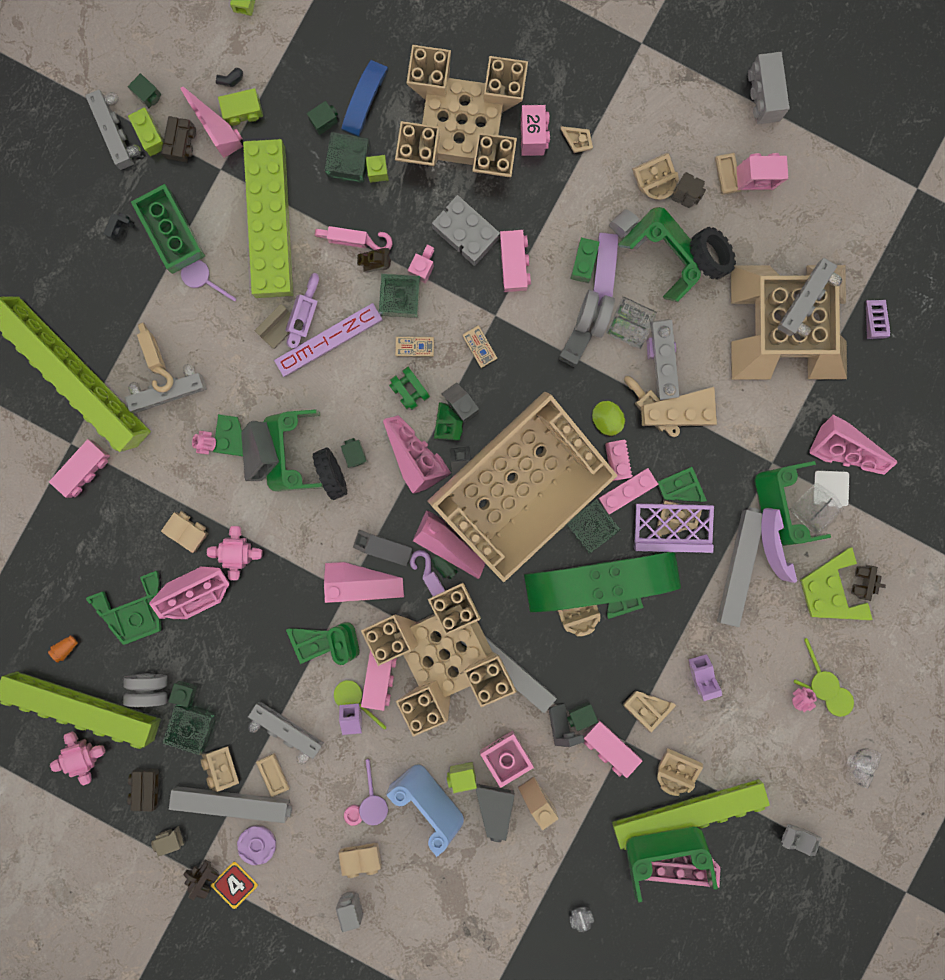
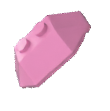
M201 566L166 583L150 601V606L159 618L188 619L220 603L229 586V581L220 568Z
M690 855L651 862L653 872L650 878L647 879L649 881L710 887L706 870L697 869L692 864ZM712 858L717 886L719 888L720 866Z

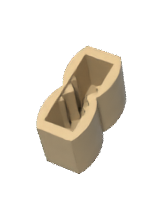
M182 511L180 513L174 512L161 532L190 552L196 553L209 534L205 531L206 527L198 522L196 524L192 523L189 520L191 517Z
M378 843L346 847L338 852L342 876H347V878L357 877L359 873L373 875L378 873V870L382 867Z

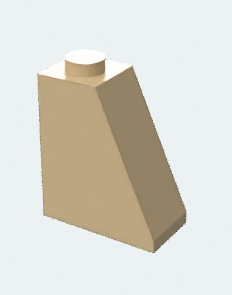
M532 777L518 787L530 813L542 830L559 819L555 806L535 777Z

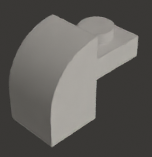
M625 209L610 222L609 226L622 239L639 223V218L631 211ZM644 236L634 248L637 250L648 238Z
M788 824L781 842L783 843L782 846L787 849H796L809 856H816L822 837Z

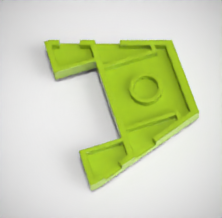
M852 547L846 548L842 553L800 579L810 617L873 620L868 603L865 602L848 607L838 569L857 564Z

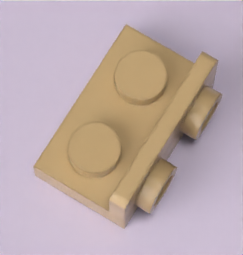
M228 746L202 754L201 765L203 770L207 771L208 778H206L209 789L218 792L239 784Z

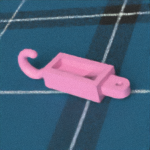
M330 226L328 230L315 229L314 236L327 238L329 243L367 248L368 245L373 250L381 249L371 240L367 232ZM379 232L378 236L384 237L387 240L386 246L382 248H389L390 250L393 245L392 238L385 232Z

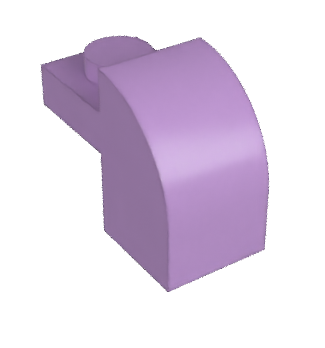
M707 654L689 659L693 681L703 701L722 696L721 688L715 679L713 665Z

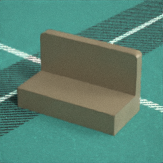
M280 304L254 331L269 346L275 349L289 334L285 330L291 313ZM298 320L295 321L294 328L299 324Z

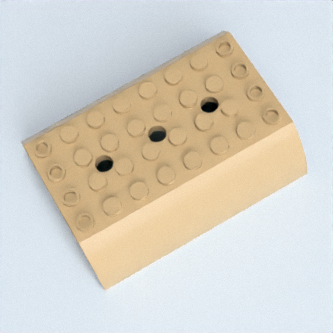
M543 392L427 501L490 569L505 582L618 475L553 396ZM543 446V452L536 455V449ZM515 473V478L512 481H508V475ZM487 499V504L484 507H479L480 501Z

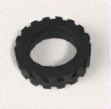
M707 227L691 238L690 246L692 249L690 251L694 256L693 260L698 264L697 267L700 271H703L705 276L718 280L735 269V252L732 251L733 247L729 244L728 238L724 237L720 230L717 231L714 227ZM707 243L716 251L720 264L711 257Z
M326 447L313 453L312 457L316 473L319 475V480L330 499L336 500L347 495L348 490L344 475L332 451Z

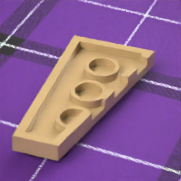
M714 387L642 406V426L717 425Z

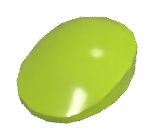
M602 401L594 407L592 417L599 431L608 436H614L622 431L625 425V418L618 405L610 401Z

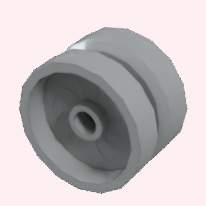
M588 290L581 305L575 330L585 333L592 323L591 335L602 338L611 319L615 298L604 295L598 304L599 294Z
M137 674L123 677V687L127 690H135L123 695V705L129 707H150L167 704V693L158 690L167 686V675Z

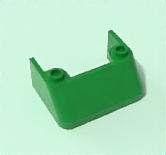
M655 207L620 241L618 246L633 249L644 236L652 242H659L663 239L685 265L682 270V277L663 296L666 300L678 302L698 282L701 271L697 267L698 264L694 262V256L690 251L692 249L690 246L692 240L665 208Z
M317 409L288 411L270 415L264 419L263 422H267L279 463L267 475V485L272 491L323 488L322 483L303 484L302 475L298 471L286 470L284 432L294 430L298 425V418L320 416V412Z
M815 461L763 471L755 477L754 482L761 513L763 514L765 508L780 510L784 528L778 532L782 546L831 538V534L828 533L810 536V531L805 525H792L784 487L795 484L798 478L797 468L816 465Z
M691 826L633 836L627 840L626 852L635 899L638 903L642 902L639 881L650 878L653 872L651 863L653 861L690 855L692 864L697 869L706 870L709 886L713 889H718L712 857L704 834L698 827Z

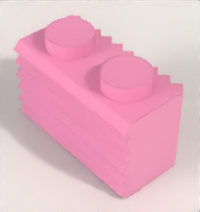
M626 440L605 444L609 466L618 475L613 481L629 479L633 476L631 475L632 471H630L631 467L630 460L628 459L629 456L627 455L629 452H627Z

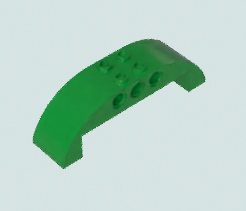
M660 552L642 557L524 574L530 612H546L648 597L681 589L675 552Z

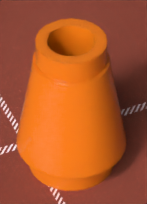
M70 635L51 646L48 654L55 662L59 663L66 659L78 642Z

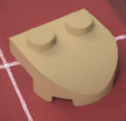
M665 153L632 168L638 187L644 195L661 200L673 194L679 178L678 172L674 170L669 153Z
M597 605L558 610L565 630L576 636H585L592 633L598 621L600 622V612Z
M667 748L658 765L657 780L661 785V789L674 796H679L680 793L684 792L690 793L695 788V781L703 769V763Z

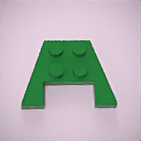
M158 571L140 577L147 596L112 610L104 591L86 598L88 603L96 609L97 614L104 619L110 630L123 645L161 631V618L157 616L150 606V601L160 591Z

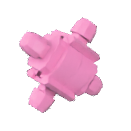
M231 526L229 530L231 538L223 539L219 546L207 548V556L210 558L218 557V562L223 563L222 568H230L228 570L229 580H238L240 577L239 569L246 567V564L250 563L251 558L252 560L262 558V550L259 548H252L251 550V543H247V538H240L242 535L241 527Z
M71 731L64 734V741L67 746L61 750L59 758L54 760L50 767L53 772L63 770L65 774L69 773L70 778L79 775L78 780L80 784L86 785L92 780L91 773L88 771L95 766L97 758L105 753V748L103 745L92 746L91 743L86 744L85 739L77 742L76 733Z

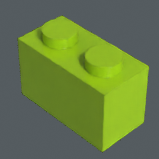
M255 88L218 97L223 120L230 126L239 125L247 120L250 122L256 121L263 117L259 95Z
M144 107L128 115L144 150L150 157L161 152L164 140L148 110Z
M473 762L450 766V772L447 773L448 787L453 789V793L477 789Z

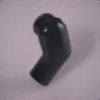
M234 68L227 76L217 74L216 84L234 87L243 78L242 69Z

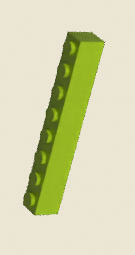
M757 779L613 821L612 825L620 849L624 848L626 850V842L633 836L691 826L705 828L710 825L709 823L716 821L717 823L727 821L729 817H743L747 815V812L753 810L754 812L763 811L770 804L764 783Z

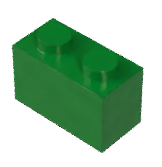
M581 237L570 279L589 284L599 241Z

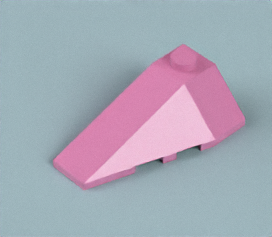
M185 87L180 88L223 158L243 147L240 142L243 138L237 129L233 130L225 120Z
M399 415L383 420L402 477L413 494L427 490L451 474L443 459L437 453L434 455L427 448L428 444L425 441L421 442L415 436V431Z
M832 415L821 426L810 449V454L825 462H841L843 466L849 467L854 465L861 467L862 470L883 475L897 464V460L850 423L835 415Z
M427 510L413 541L479 579L486 563L442 518Z
M346 562L325 563V603L404 597L403 578Z

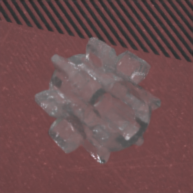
M585 907L574 909L572 911L573 916L569 917L572 929L577 928L578 932L589 930L591 928L590 923L594 922L591 910L586 911Z

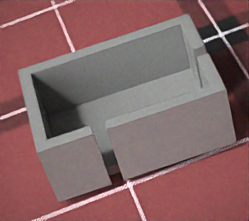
M782 52L759 54L748 70V79L752 81L751 99L756 104L753 108L754 118H757V124L780 122L790 109Z
M458 195L446 207V212L442 211L432 222V229L458 252L462 250V256L474 266L500 239V232Z

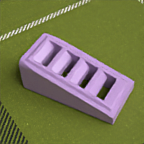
M886 300L866 301L867 339L890 337ZM872 306H881V309H872ZM873 313H881V316L873 317ZM881 320V324H874V321ZM875 328H881L882 331H875Z

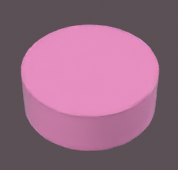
M351 805L345 810L344 820L347 824L355 826L361 823L360 806Z

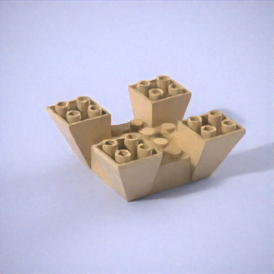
M412 45L407 85L426 100L422 124L401 121L395 161L434 166L438 160L473 165V172L511 177L517 138L499 135L501 117L504 111L523 100L528 61L489 56L486 83L449 78L451 50ZM463 101L469 102L467 106H463L460 103ZM446 117L448 120L441 122L439 118ZM459 120H465V121H466V123L463 124V125H461V124H459V123H457V122H458ZM482 122L485 126L478 127L476 124ZM457 138L464 140L462 143L455 142Z
M734 265L735 269L731 272V304H755V336L731 342L732 380H770L780 357H808V380L847 379V342L840 335V304L846 303V265H837V268L823 288L826 290L820 300L815 301L813 304L815 306L814 311L809 317H805L798 328L797 333L801 337L800 341L796 340L794 335L788 336L777 329L795 300L794 293L798 294L816 265L806 266L807 276H780L770 265ZM774 313H778L781 316V321L775 319ZM814 313L819 315V321L814 318Z
M464 583L429 598L428 601L435 613L416 622L395 614L361 630L378 666L404 655L419 685L396 701L413 737L448 721L451 694L471 686L480 707H484L517 692L500 656L491 650L478 623V620L481 618ZM436 631L441 634L442 638L437 636ZM461 641L466 643L467 648L462 646ZM444 649H447L450 655L446 654ZM428 656L433 659V662L428 659ZM453 666L456 667L459 670V672H456L453 669Z

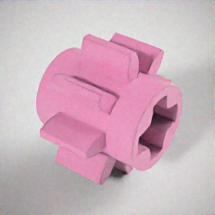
M199 431V434L193 436L192 447L197 449L196 453L209 454V451L215 449L216 439L211 437L212 432Z
M803 687L793 692L795 697L792 698V702L796 709L806 712L816 707L814 704L817 701L816 695L811 689Z

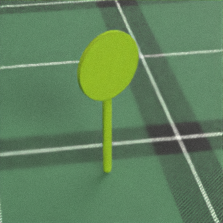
M805 638L804 641L817 670V674L811 682V689L817 698L831 700L839 692V680L831 672H821L809 640Z
M346 680L336 686L334 700L338 706L359 704V707L381 728L386 729V726L369 710L361 707L362 690L356 682Z
M798 680L793 681L795 684L801 687L811 689V686H808ZM844 688L839 689L835 698L825 701L828 711L838 717L848 715L854 707L852 694Z

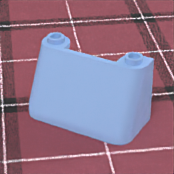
M422 765L412 766L389 785L386 795L393 804L404 806L412 801L435 829V832L429 837L428 846L436 857L445 851L463 825L464 817L461 811Z

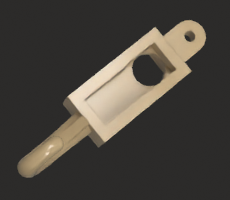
M144 322L138 324L140 333L137 334L148 368L154 374H160L167 379V383L163 387H159L155 380L152 381V386L158 392H167L173 386V377L165 371L167 369L155 337L147 329Z
M624 377V382L631 390H634L639 398L635 404L640 410L644 405L660 401L652 390H648L645 393L632 377ZM655 426L659 431L665 430L671 437H676L680 433L678 426Z

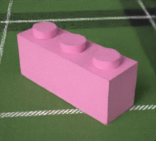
M523 230L500 231L504 292L527 291V285H531L530 273H526V266H529V255H525V247H528L527 235L524 236Z
M87 439L49 483L66 498L76 497L81 493V487L95 477L94 473L108 463L107 459L110 455L94 440Z
M649 468L600 496L597 498V501L605 514L609 515L654 488L658 483Z
M370 651L361 707L384 711L385 707L389 706L391 695L388 694V688L393 686L394 676L391 675V670L396 667L397 658L378 666Z
M599 719L598 723L591 725L583 734L584 744L590 750L595 748L599 752L597 756L604 763L609 761L614 766L612 770L620 777L623 774L628 778L642 762L641 758Z

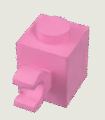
M427 245L422 256L415 254L408 269L409 276L424 283L427 282L434 268V263L430 260L434 253L433 247Z

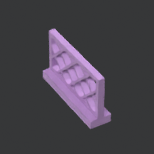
M636 503L633 548L635 551L713 553L714 505ZM640 508H649L653 514L644 521L640 517ZM662 509H669L672 515L663 521L657 514ZM682 509H687L691 515L683 522L676 514ZM702 509H709V517L702 522L696 514ZM656 516L662 524L654 531L647 523ZM675 516L682 524L673 531L667 523ZM695 517L701 524L692 532L686 524ZM646 525L652 533L647 538H639V531ZM666 526L672 533L667 538H660L657 532ZM685 526L691 534L685 539H680L676 533ZM704 526L708 531V539H699L695 534Z

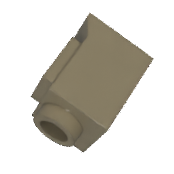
M179 826L173 831L170 829L159 833L151 842L154 852H157L158 857L179 850L185 844Z

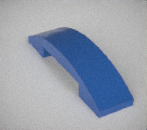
M370 60L353 93L341 130L357 137L360 136L366 122V115L378 87L382 84L387 73V66Z

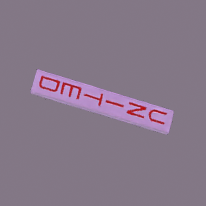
M372 303L274 361L283 377H286L383 320Z

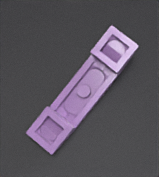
M599 233L598 241L600 243L597 251L593 289L594 292L599 294L598 304L604 295L610 297L613 295L618 248L617 234Z
M765 508L762 515L761 532L767 560L781 580L795 583L797 582L794 565L787 563L785 560L778 532L784 528L780 510Z

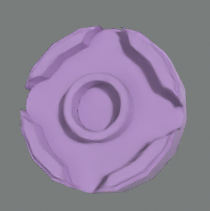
M260 825L247 828L241 833L237 841L239 856L250 865L266 863L272 858L276 850L274 834L268 828Z

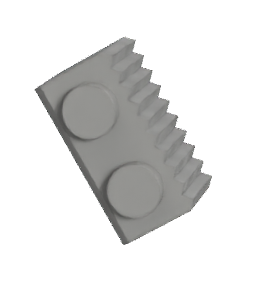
M347 892L341 895L336 906L342 932L357 929L361 925L364 913L362 912V905H360L361 902L357 893Z

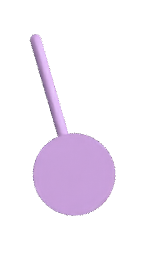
M198 260L181 270V278L187 286L198 288L206 283L229 299L236 301L235 297L208 280L209 269L204 262Z
M366 759L370 796L362 801L359 814L366 824L378 825L385 820L388 807L384 799L373 795L370 761Z

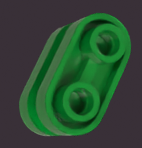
M406 367L402 370L405 376L399 380L395 375L390 379L392 383L389 386L395 394L400 393L402 396L400 401L404 407L413 410L418 407L415 402L421 397L426 401L430 398V395L411 369ZM408 382H410L416 390L411 395L404 387V385H406Z
M343 622L328 631L327 638L331 656L336 664L344 665L358 657L360 653L355 628L351 623Z

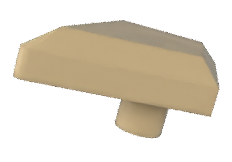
M563 126L560 128L574 153L593 149L588 129Z

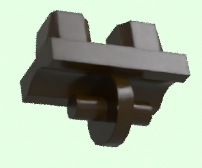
M381 248L358 254L357 265L363 266V272L387 270L391 265V259L388 256L389 248Z
M866 565V567L857 566L855 576L863 578L862 585L853 584L851 594L860 597L859 599L871 601L872 594L878 595L879 588H886V584H881L882 576L876 575L878 567Z
M205 859L200 869L194 866L193 870H185L183 875L186 878L184 884L189 886L187 888V891L190 893L188 898L192 900L195 897L205 899L210 889L204 885V882L208 880L214 883L219 877V872L211 867L210 861Z

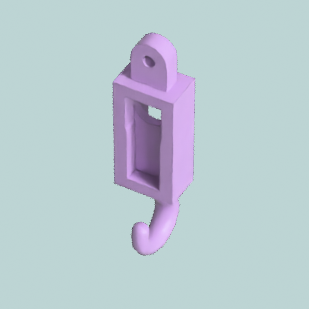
M317 273L311 274L305 295L299 294L296 296L285 330L289 332L287 345L290 348H296L301 337L307 336L318 302L312 299L319 282V275ZM296 320H301L303 322V326L300 331L294 328Z
M423 550L415 551L410 560L411 567L416 570L415 559L418 556L424 557L425 571L423 580L432 596L444 592L445 589L434 571L431 572L430 555Z

